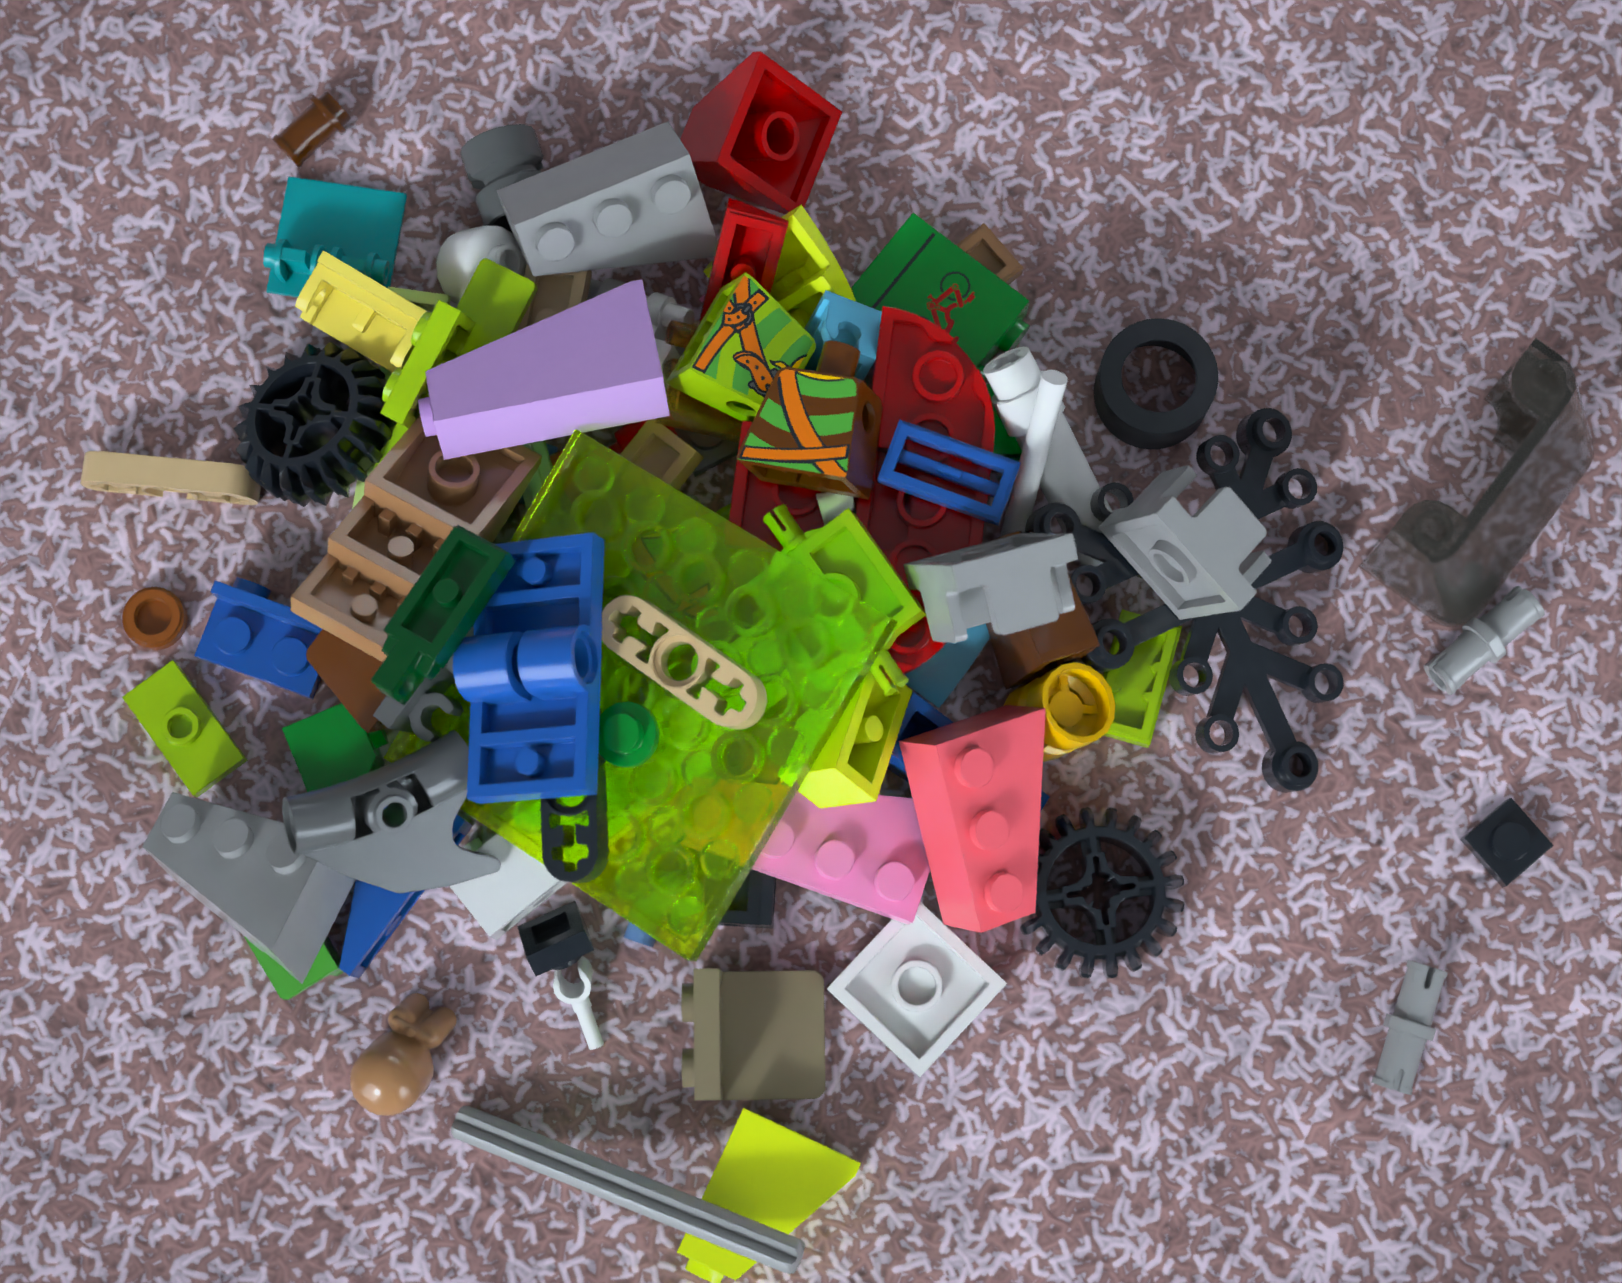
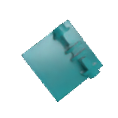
M288 176L276 243H267L264 250V267L271 268L266 292L298 298L318 263L317 260L323 250L386 288L391 287L408 195L400 192Z

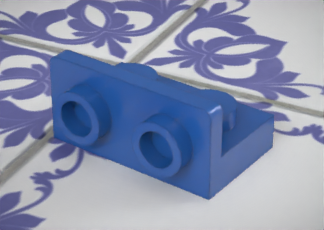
M236 577L233 586L214 581L210 593L217 600L194 656L313 699L321 677L308 662L306 651L322 628L291 612V606L269 600L271 590L262 585Z

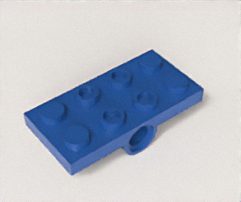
M593 532L495 544L508 551L516 562L474 622L473 636L464 637L453 654V674L457 689L465 700L471 702L467 799L484 804L597 794L605 540Z

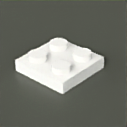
M920 902L913 923L905 924L892 919L829 985L827 990L920 1078L1007 983Z

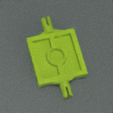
M785 504L775 507L773 511L781 520L786 530L777 517L770 512L764 516L763 522L768 525L784 549L780 551L771 567L749 582L746 587L817 689L825 691L850 671L867 666L886 696L897 692L898 689L894 683L903 687L909 679L903 674L887 650L892 646L897 636L926 616V612L851 509L847 508L824 527L804 533ZM885 670L888 672V674L890 675V677L893 679L894 683L891 681V679L889 678V676L886 674Z

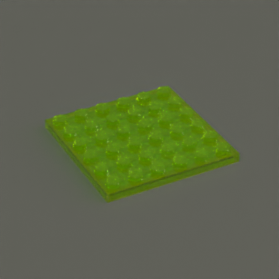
M575 429L510 542L595 533L605 540L603 610L609 602L620 596L630 595L651 602L757 676L763 683L767 693L766 709L757 723L740 730L723 727L707 719L613 652L602 641L600 709L602 713L611 705L624 701L645 706L657 720L659 742L653 755L639 766L624 768L612 765L607 761L604 764L607 782L608 863L602 874L593 881L572 884L687 961H697L889 638L897 621L589 435ZM626 615L621 622V625L627 630L625 638L630 636L645 641L653 647L660 637L654 636L640 627L637 623L639 616L632 617ZM682 644L674 648L667 661L668 671L672 678L676 681H683L691 677L697 668L698 656L690 644ZM718 663L716 664L715 671H716V670L719 668V666H720ZM712 677L711 681L705 686V688L714 690L727 700L728 704L724 713L730 708L741 711L745 707L747 701L740 696V691L744 686L743 683L736 689L721 684ZM451 684L444 695L457 699L463 707V713L460 717L444 712L439 707L433 712L431 723L433 728L442 735L455 730L469 747L471 702L461 696L456 684ZM701 690L697 692L698 697H700ZM399 731L384 759L392 763L431 742L420 739L414 733ZM586 795L560 798L567 806L572 807L580 804ZM466 797L460 808L462 811L544 865L542 858L540 799L478 804ZM561 816V820H559V825L574 826V835L575 824L587 826L589 824L588 817L572 818ZM576 836L574 846L565 848L563 851L564 861L573 862L576 870L577 861L588 857V847L577 844Z

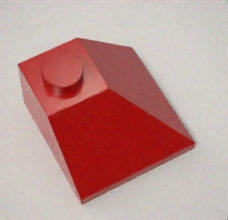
M752 52L692 108L680 140L690 154L698 181L710 188L785 215L800 205L805 207L842 111L763 52Z

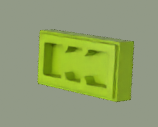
M1122 609L1118 620L1125 623L1141 614ZM1179 625L1134 646L1132 657L1124 666L1103 672V677L1111 687L1115 700L1114 721L1108 732L1103 736L1145 748L1150 746L1182 626ZM1115 635L1109 653L1113 655L1119 649V642Z
M174 660L122 696L193 796L198 798L248 761L181 667Z

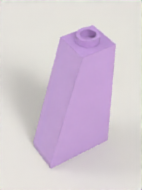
M642 279L623 284L425 371L429 397L418 399L425 436H438L444 460L670 416L662 369Z

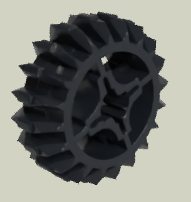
M329 342L321 350L308 343L300 358L297 355L286 352L284 365L279 369L266 366L268 378L262 385H249L254 398L251 402L238 406L245 420L233 428L238 435V439L241 441L236 451L239 453L241 460L246 464L245 468L249 471V476L275 498H280L283 501L289 499L292 503L299 504L302 507H305L311 500L327 506L333 492L349 498L350 484L356 480L365 482V479L368 477L367 470L373 464L380 462L383 457L380 451L392 437V430L390 428L396 425L395 421L380 413L386 403L382 400V394L387 380L385 379V374L374 362L370 363L364 355L354 351L351 347L344 350L342 347ZM350 395V404L348 406L347 401Z
M1090 807L1082 808L1079 811L1080 829L1077 830L1074 829L1070 819L1065 814L1058 816L1055 819L1056 828L1061 836L1058 840L1049 831L1043 828L1040 829L1039 845L1046 852L1044 855L1038 853L1036 917L1027 920L1020 926L1023 935L1031 934L1040 927L1047 935L1034 949L1039 956L1047 953L1054 944L1062 949L1055 963V968L1058 970H1065L1069 966L1073 955L1080 957L1079 976L1086 979L1090 978L1094 971L1095 960H1102L1103 973L1107 979L1117 977L1118 964L1116 957L1122 956L1130 971L1135 972L1141 969V958L1136 951V948L1139 946L1148 955L1154 958L1159 956L1163 949L1151 934L1155 931L1163 936H1174L1177 927L1172 922L1162 918L1163 912L1180 913L1184 910L1185 905L1179 899L1166 897V890L1176 889L1184 885V877L1182 875L1175 874L1164 877L1161 868L1169 866L1177 859L1175 852L1167 851L1158 858H1155L1149 850L1159 843L1162 838L1161 833L1154 830L1141 842L1134 837L1141 825V818L1133 815L1125 824L1123 831L1116 829L1117 809L1110 807L1105 810L1102 826H1095L1094 814ZM1100 842L1116 845L1128 852L1139 863L1145 876L1128 877L1114 873L1107 864L1105 852L1101 851ZM1081 844L1083 858L1081 859L1082 875L1079 881L1072 885L1062 886L1060 889L1047 890L1048 875L1057 857L1067 849ZM1095 872L1096 876L1105 878L1103 885L1109 881L1113 889L1124 887L1130 889L1119 891L1116 895L1107 899L1104 905L1105 911L1102 913L1101 909L1092 907L1094 900L1088 904L1083 896L1067 898L1069 895H1076L1092 884V875ZM1149 896L1148 910L1140 927L1128 939L1116 943L1114 927H1116L1115 919L1118 905L1125 900ZM1069 908L1083 912L1089 918L1097 945L1082 942L1069 935L1057 923L1051 913V909Z

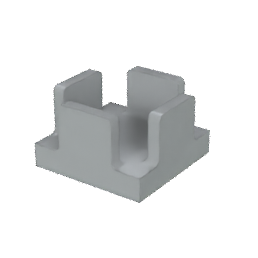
M1189 465L1160 473L1128 507L1114 510L1098 527L1180 620L1242 610L1257 593L1251 584L1272 561L1264 551L1252 552L1266 536V528L1230 487L1218 489L1193 516H1190L1176 498L1197 476Z
M1019 533L903 564L908 588L919 590L922 594L933 641L947 643L964 641L968 638L966 629L990 622L996 634L1006 635L1054 622L1058 619L1059 614L1075 610L1066 563L1078 560L1072 533Z

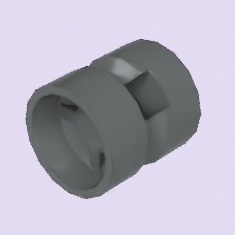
M511 124L493 128L473 137L461 148L460 155L467 177L471 181L473 188L481 190L477 194L475 201L484 226H501L512 232L497 190L541 173L544 156L535 130L532 126L525 124Z

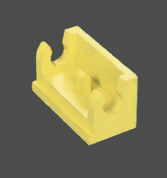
M323 250L317 260L318 263L297 298L295 307L302 311L300 318L392 373L398 367L404 368L414 348L411 344V338L415 326L427 311Z

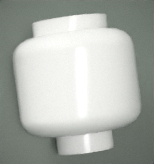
M485 225L461 230L445 240L439 249L436 261L437 278L443 292L451 297L453 303L458 305L476 268L484 258L524 277L527 262L512 232L501 226Z

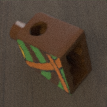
M825 341L816 371L784 367L777 371L739 449L736 459L761 481L869 500L874 477L882 403L881 399L863 380L854 377L861 352L857 348L843 342Z

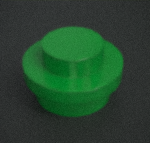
M628 701L618 702L608 707L600 715L598 752L607 762L624 768L636 767L646 762L655 752L659 742V726L655 716L645 706Z

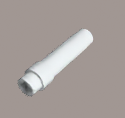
M1018 347L994 358L983 369L994 392L991 402L1008 435L1015 437L1021 450H1023L1042 373L1044 372L1040 371L1028 347ZM1062 401L1039 486L1048 504L1063 503L1068 505L1077 513L1082 525L1103 533L1098 528L1103 522L1093 515L1090 507L1092 495L1100 486L1063 414L1065 405ZM1104 497L1105 507L1112 513V510L1106 498ZM1056 517L1063 533H1066L1065 523ZM1077 552L1078 560L1082 566H1097L1103 563Z

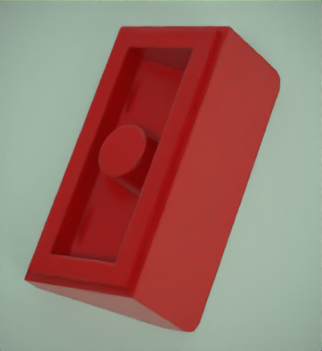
M728 198L701 308L699 325L719 290L745 272L752 276L769 294L771 293L788 227V220L742 201Z

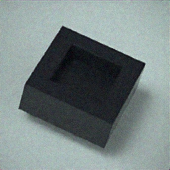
M1512 798L1505 800L1460 839L1502 888L1508 886L1554 846Z
M576 901L517 926L525 956L535 976L550 970H561L570 967L581 956L594 951L586 923Z

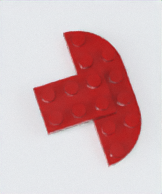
M883 306L872 391L881 399L882 403L872 491L869 500L853 498L857 517L908 587L903 564L982 544L985 521L878 483L877 478L899 419L993 453L995 435L994 412L986 383L979 369L977 370L968 355L954 342V338L931 321L914 313ZM742 420L738 452L752 424L751 421ZM910 440L905 442L904 450L990 480L991 469ZM737 460L726 539L727 548L779 554L784 548L768 525L763 522L764 516L770 512L777 517L786 530L781 520L773 511L775 507L785 504L804 533L822 528L825 525L816 494L822 491L761 481ZM899 463L896 466L895 472L987 504L988 495ZM909 589L925 611L921 592ZM924 616L897 636L887 651L905 675L929 661L947 642L933 641L927 616Z

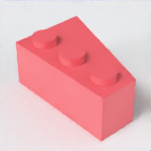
M1005 705L899 741L944 925L982 933L1036 913L1046 708Z

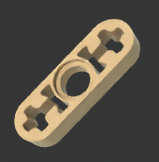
M89 451L85 453L80 482L82 486L96 491L163 497V491L187 493V499L242 505H257L261 487L249 476V471L245 468V465L106 451Z
M630 595L620 596L609 602L602 611V641L604 644L713 723L740 730L751 727L764 714L767 705V693L763 683L757 676L651 602ZM626 615L632 617L639 616L637 623L640 627L650 634L660 637L653 647L645 641L630 636L625 638L627 630L621 625V622ZM690 644L698 656L697 668L688 679L676 681L668 671V657L677 646ZM718 663L720 666H719V668L715 671L716 664ZM712 677L721 684L736 689L742 683L744 684L740 691V696L747 702L741 711L730 708L724 713L728 704L727 700L714 690L705 688ZM701 690L700 697H698L697 692Z

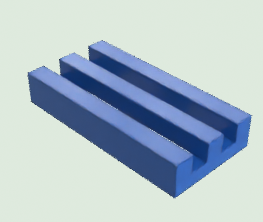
M899 419L877 481L885 486L999 526L1021 463ZM910 440L1002 473L1001 481L998 484L904 450L905 442ZM898 463L994 497L991 506L895 472Z

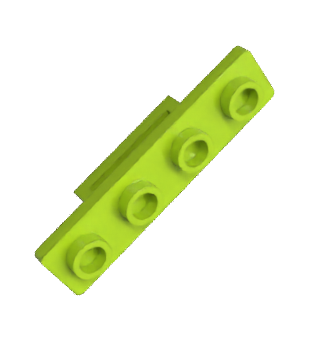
M484 258L476 268L456 308L438 300L433 312L427 311L422 315L413 331L411 344L414 348L404 368L398 367L394 370L383 390L382 400L386 403L380 413L395 421L396 425L392 431L391 439L387 441L381 452L383 454L381 460L420 416L418 399L429 397L425 371L516 332L538 290L537 285L533 281Z

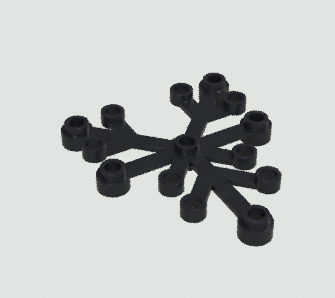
M1262 408L1244 417L1237 427V444L1226 435H1216L1202 442L1197 449V464L1204 473L1210 476L1216 491L1220 488L1230 487L1257 519L1284 507L1295 509L1306 505L1317 494V482L1314 476L1302 468H1296L1283 473L1276 479L1274 485L1263 489L1273 458L1285 452L1292 439V429L1288 419L1276 409ZM1264 422H1268L1273 427L1276 434L1275 442L1269 441L1264 436ZM1213 445L1220 447L1225 454L1223 466L1216 464L1211 458L1210 451ZM1239 448L1246 456L1240 476L1235 468L1239 461ZM1291 478L1301 484L1302 496L1300 499L1295 498L1289 491V481ZM1113 482L1097 489L1093 493L1090 507L1093 515L1099 521L1104 522L1111 514L1104 504L1106 493H1112L1118 498L1120 509L1128 507L1134 501L1131 491L1125 485ZM1050 503L1037 509L1029 516L1025 526V533H1052L1050 521L1052 517H1058L1065 523L1066 533L1073 534L1077 552L1103 562L1097 566L1083 565L1068 573L1083 606L1101 599L1106 589L1134 576L1142 578L1103 533L1082 525L1077 513L1068 505ZM1314 521L1297 528L1289 537L1286 548L1268 556L1272 560L1271 563L1251 584L1252 587L1256 590L1296 570L1305 573H1318L1334 567L1340 561L1343 554V540L1339 531L1333 525L1324 521ZM1317 535L1322 536L1327 541L1328 551L1325 556L1320 554L1315 548L1314 542ZM1080 574L1087 576L1092 582L1093 590L1090 596L1082 595L1077 589L1076 581ZM1253 596L1243 609L1239 611L1180 620L1164 604L1125 623L1108 618L1091 624L1100 645L1082 657L1081 660L1085 665L1091 666L1096 671L1107 672L1124 666L1132 657L1134 646L1193 619L1181 658L1172 665L1169 672V681L1172 688L1183 696L1200 694L1210 687L1213 680V672L1208 659L1216 634L1218 633L1227 653L1207 716L1198 723L1195 730L1197 744L1202 750L1211 754L1229 751L1237 744L1239 728L1234 721V717L1244 690L1270 747L1262 760V773L1267 784L1274 790L1282 793L1301 791L1313 784L1318 774L1317 757L1308 745L1296 741L1268 677L1300 690L1304 697L1311 702L1322 703L1334 700L1341 694L1344 686L1343 676L1334 665L1323 663L1311 667L1251 642L1242 622L1243 620L1274 633L1278 640L1287 646H1297L1311 641L1317 633V619L1311 610L1302 606L1285 610ZM1291 616L1297 617L1302 623L1303 630L1300 637L1293 635L1289 629ZM1107 632L1112 633L1118 639L1119 649L1115 655L1108 653L1103 646V638ZM1187 665L1195 668L1198 673V683L1195 687L1189 686L1184 680L1183 672ZM1318 672L1325 675L1328 680L1329 686L1325 694L1319 692L1315 686V677ZM1213 723L1219 724L1224 730L1225 737L1221 745L1214 743L1210 737V728ZM1292 755L1298 756L1303 764V770L1299 777L1293 775L1289 769V760Z

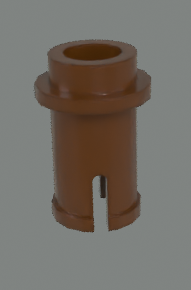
M327 91L319 98L312 95L309 98L312 104L281 133L272 138L298 168L337 131L343 135L346 132L343 126L351 119L348 113Z

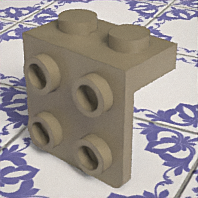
M719 968L693 969V983H682L681 1010L682 1022H694V1048L682 1049L683 1088L694 1087V1100L816 1099L823 1095L826 1088L824 979L820 973L813 970L722 972Z

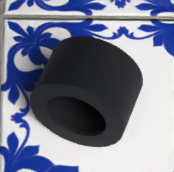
M1154 318L1131 324L1119 332L1109 343L1095 378L1094 402L1101 421L1115 437L1137 448L1163 449L1181 443L1200 426L1216 395L1218 367L1215 356L1203 337L1183 323L1170 319ZM1143 346L1167 348L1182 356L1191 365L1196 373V382L1192 395L1184 404L1171 411L1153 412L1141 408L1129 398L1122 383V367L1127 356L1135 348Z

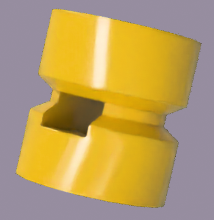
M1077 662L1062 664L1046 672L1041 677L1021 685L1009 694L1003 705L1046 708L1043 762L1055 760L1072 752L1074 749L1097 741L1108 732L1115 716V700L1112 689L1103 675L1091 666Z

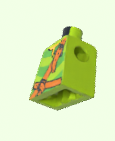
M745 272L719 290L666 383L740 421L753 422L777 371L784 367L804 369L816 349V343L814 338L752 276Z

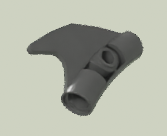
M451 730L417 751L376 770L328 787L283 797L282 800L285 832L290 849L294 855L304 854L350 878L395 893L452 886L496 873L501 868V862L495 856L459 847L453 840V822L467 797L469 747L455 730Z

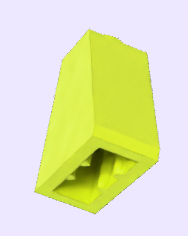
M743 1108L701 1199L790 1234L856 1176L861 1162L747 1108ZM685 1233L677 1250V1253L689 1258L685 1267L687 1271L712 1283H721L724 1275L736 1281L757 1263V1261L688 1233Z

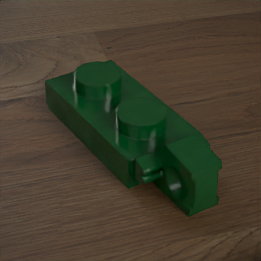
M460 525L454 526L383 631L388 637L381 651L387 656L371 678V682L383 694L405 705L422 684L424 677L433 680L440 672V668L443 669L516 562L512 555Z

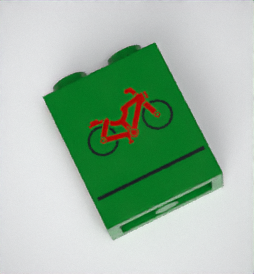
M915 213L910 215L851 287L858 303L882 311V307L886 306L911 312L945 330L954 338V342L968 355L977 370L979 369L985 383L988 380L983 372L984 367L999 349L1004 353L1015 349L1030 327L1029 324L1023 321L1027 315L1030 302L1026 297Z

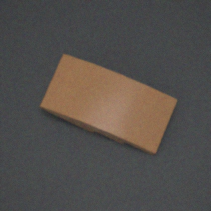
M419 416L365 479L364 496L328 537V553L292 594L291 612L383 662L387 655L381 649L388 637L383 631L453 527L458 524L493 543L539 468L542 455L523 445H517L444 460L438 436H425L421 416Z

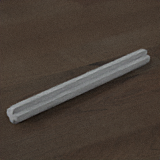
M462 1106L452 1124L451 1134L455 1139L781 1272L795 1273L803 1258L805 1243L799 1238L474 1107Z

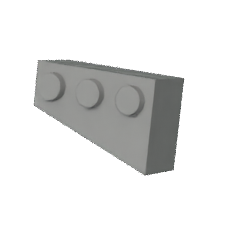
M668 121L497 190L513 236L533 276L711 258L715 255L718 241L690 154Z
M175 792L171 793L142 846L175 882L222 920L227 921L259 950L274 959L301 984H303L356 880L304 854L294 855L290 849L284 823Z

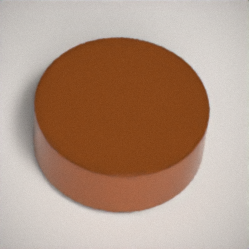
M148 587L136 592L127 601L122 615L123 627L129 638L136 644L149 650H162L174 645L184 634L188 621L185 605L180 598L171 591L161 587Z

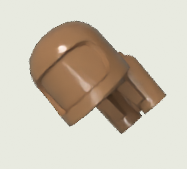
M420 993L408 995L392 1009L388 1016V1023L392 1031L376 1038L356 1059L351 1069L350 1087L354 1098L363 1108L379 1116L397 1115L410 1108L425 1093L432 1081L434 1072L430 1048L439 1046L457 1023L456 1015L451 1009L439 1007L435 1011L430 1010L429 1001Z

